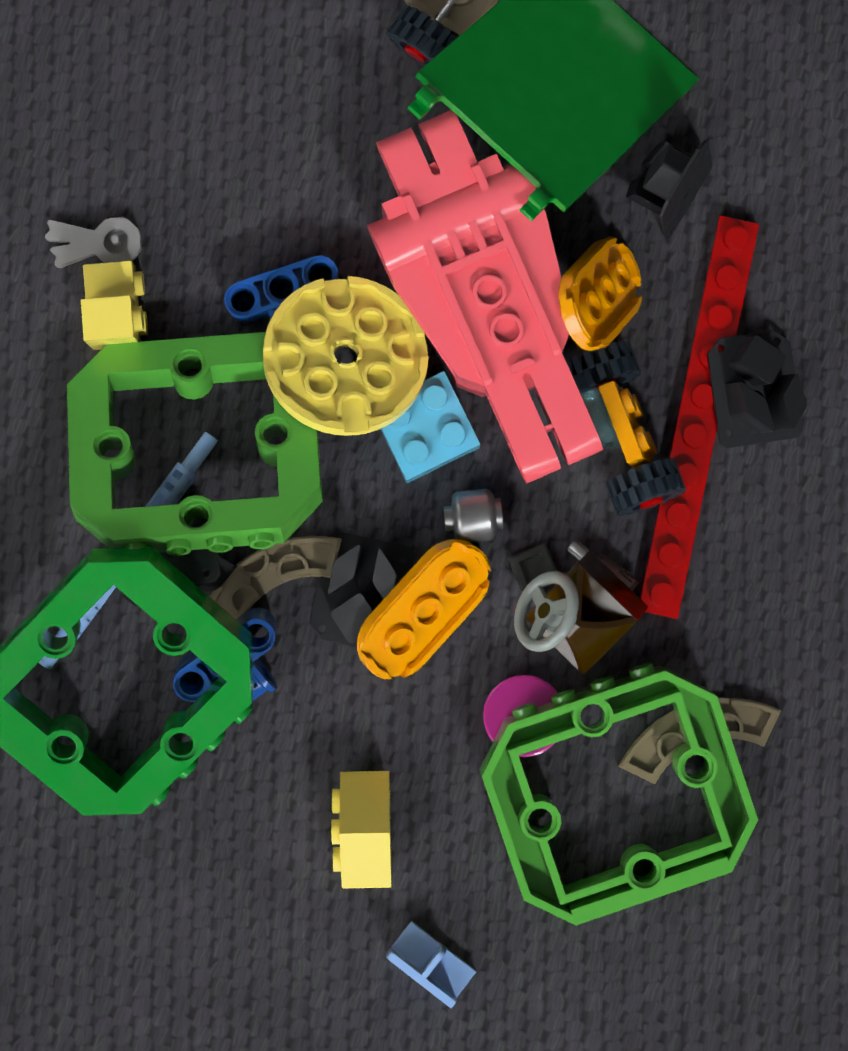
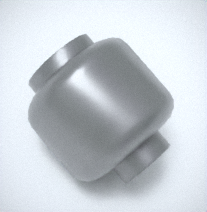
M489 489L455 492L452 496V506L444 507L446 531L454 530L456 539L466 540L471 543L488 542L495 539L497 530H503L501 499L494 498L493 493Z

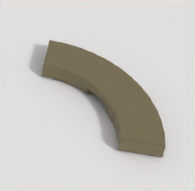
M328 536L294 537L287 539L284 543L274 544L271 548L259 549L237 563L236 569L221 587L214 590L209 597L232 617L237 619L250 610L263 595L283 583L305 577L331 578L333 564L338 558L342 539Z
M718 698L731 739L745 740L764 747L781 710L753 700ZM675 710L665 714L648 726L627 749L618 767L656 784L662 772L672 762L673 752L679 745L685 742Z

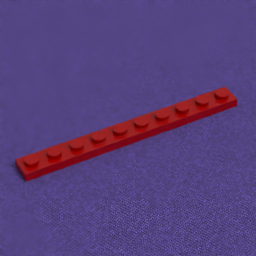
M719 216L669 453V458H674L686 490L684 493L679 494L680 496L669 499L670 501L666 503H660L658 506L640 593V599L648 606L645 613L678 619L717 432L707 353L720 338L737 335L759 228L758 223ZM718 345L717 351L723 352V346Z

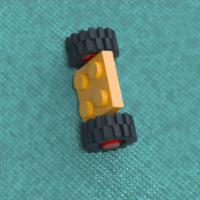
M625 340L617 343L611 342L607 347L594 351H585L583 355L575 356L572 358V361H567L566 363L582 399L602 395L626 461L632 466L627 473L620 474L605 484L617 516H628L635 512H642L647 508H654L658 504L670 501L669 499L680 496L679 494L684 493L686 487L675 459L665 458L662 461H653L652 456L658 454L650 432H645L637 419L643 416L641 406L635 394L631 395L628 388H622L625 383L632 382L641 375V370L630 342H625Z

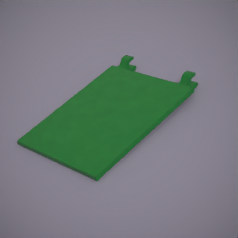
M500 0L417 73L415 77L425 86L416 93L415 97L417 99L407 109L420 120L437 102L442 101L537 188L519 210L532 222L549 203H554L565 212L697 83L699 78L613 0Z

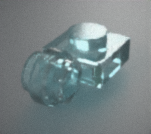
M595 387L581 393L603 448L615 449L620 447L621 445L600 391Z

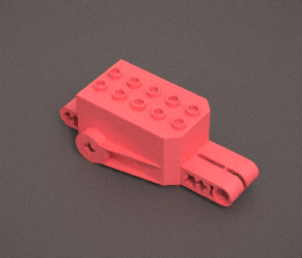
M449 110L418 124L421 136L433 162L431 164L427 163L411 127L376 142L398 197L382 203L383 218L368 224L367 227L394 289L446 363L455 386L481 397L487 396L518 469L527 484L561 469L558 457L547 434L548 432L552 431L568 465L603 451V447L562 354L569 332L563 321L559 305L561 274L546 212L543 210L531 222L519 211L528 201V197L536 190V187L510 163L502 166L497 154L477 162L457 115L452 110ZM533 389L548 422L545 426L541 421L529 390Z

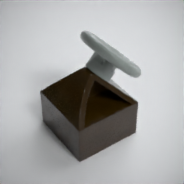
M589 550L566 574L559 571H548L534 578L526 586L516 605L514 628L518 640L524 647L535 652H543L555 647L584 675L640 619L648 606ZM555 583L556 585L546 594L543 587ZM533 600L535 606L528 613L530 603ZM527 621L532 625L530 633L527 629Z

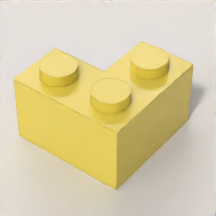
M132 261L83 265L85 299H81L84 341L93 350H102L107 344L142 342L141 336L148 335L146 311L142 310V306H139L138 296L145 295L143 271L136 272V266Z
M389 771L340 772V789H332V813H340L339 819H332L331 821L332 844H340V847H333V872H341L342 888L391 887Z

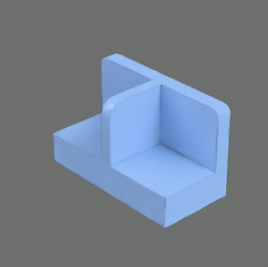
M412 920L386 954V958L451 1009L457 1002L456 998L476 973L474 968Z

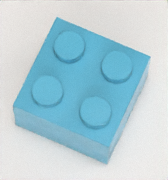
M445 371L425 380L412 406L396 421L380 429L406 483L418 479L480 448L477 436Z

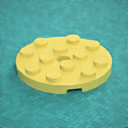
M348 276V279L324 281V278L319 279L294 291L274 312L266 330L263 347L265 376L273 395L280 405L295 419L315 430L344 436L377 431L400 418L412 406L422 389L429 359L425 333L401 297L380 283L353 276ZM341 347H349L356 352L357 360L349 364H339L334 353Z

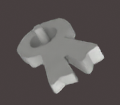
M123 217L105 219L95 230L48 220L47 223L50 229L45 235L47 241L70 243L50 249L51 253L56 256L54 263L57 268L66 267L94 255L103 263L133 262L142 250L139 229L131 221Z

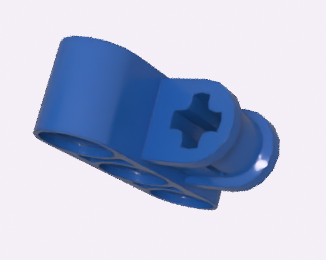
M314 256L236 282L225 293V306L231 317L239 322H252L270 316L271 319L274 312L285 300L275 298L271 294L272 286L277 281H289L293 284L294 292L302 286L311 283L309 280L310 274L319 267H324L331 271V280L339 279L337 266L328 257ZM245 292L250 293L255 297L254 306L250 310L240 312L233 308V301L237 295Z
M252 608L236 619L246 629L250 625L261 624L268 630L266 636L261 638L252 636L254 672L252 701L267 690L273 692L277 689L275 679L259 659L260 656L273 646L276 636V620L271 612L263 608ZM190 652L177 665L173 688L177 696L182 700L195 702L220 676L193 652ZM187 672H196L202 676L203 681L197 685H191L184 681L182 676Z

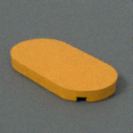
M614 237L594 242L564 273L559 284V305L565 326L575 343L586 351L607 347L638 312L642 303V295L637 297L636 287L641 286L642 281L637 262L630 249L624 243L617 244V238Z
M462 539L445 540L430 548L362 624L357 638V651L362 663L374 675L382 679H392L391 677L399 675L404 678L417 672L485 597L490 583L487 579L490 563L486 555L474 544Z

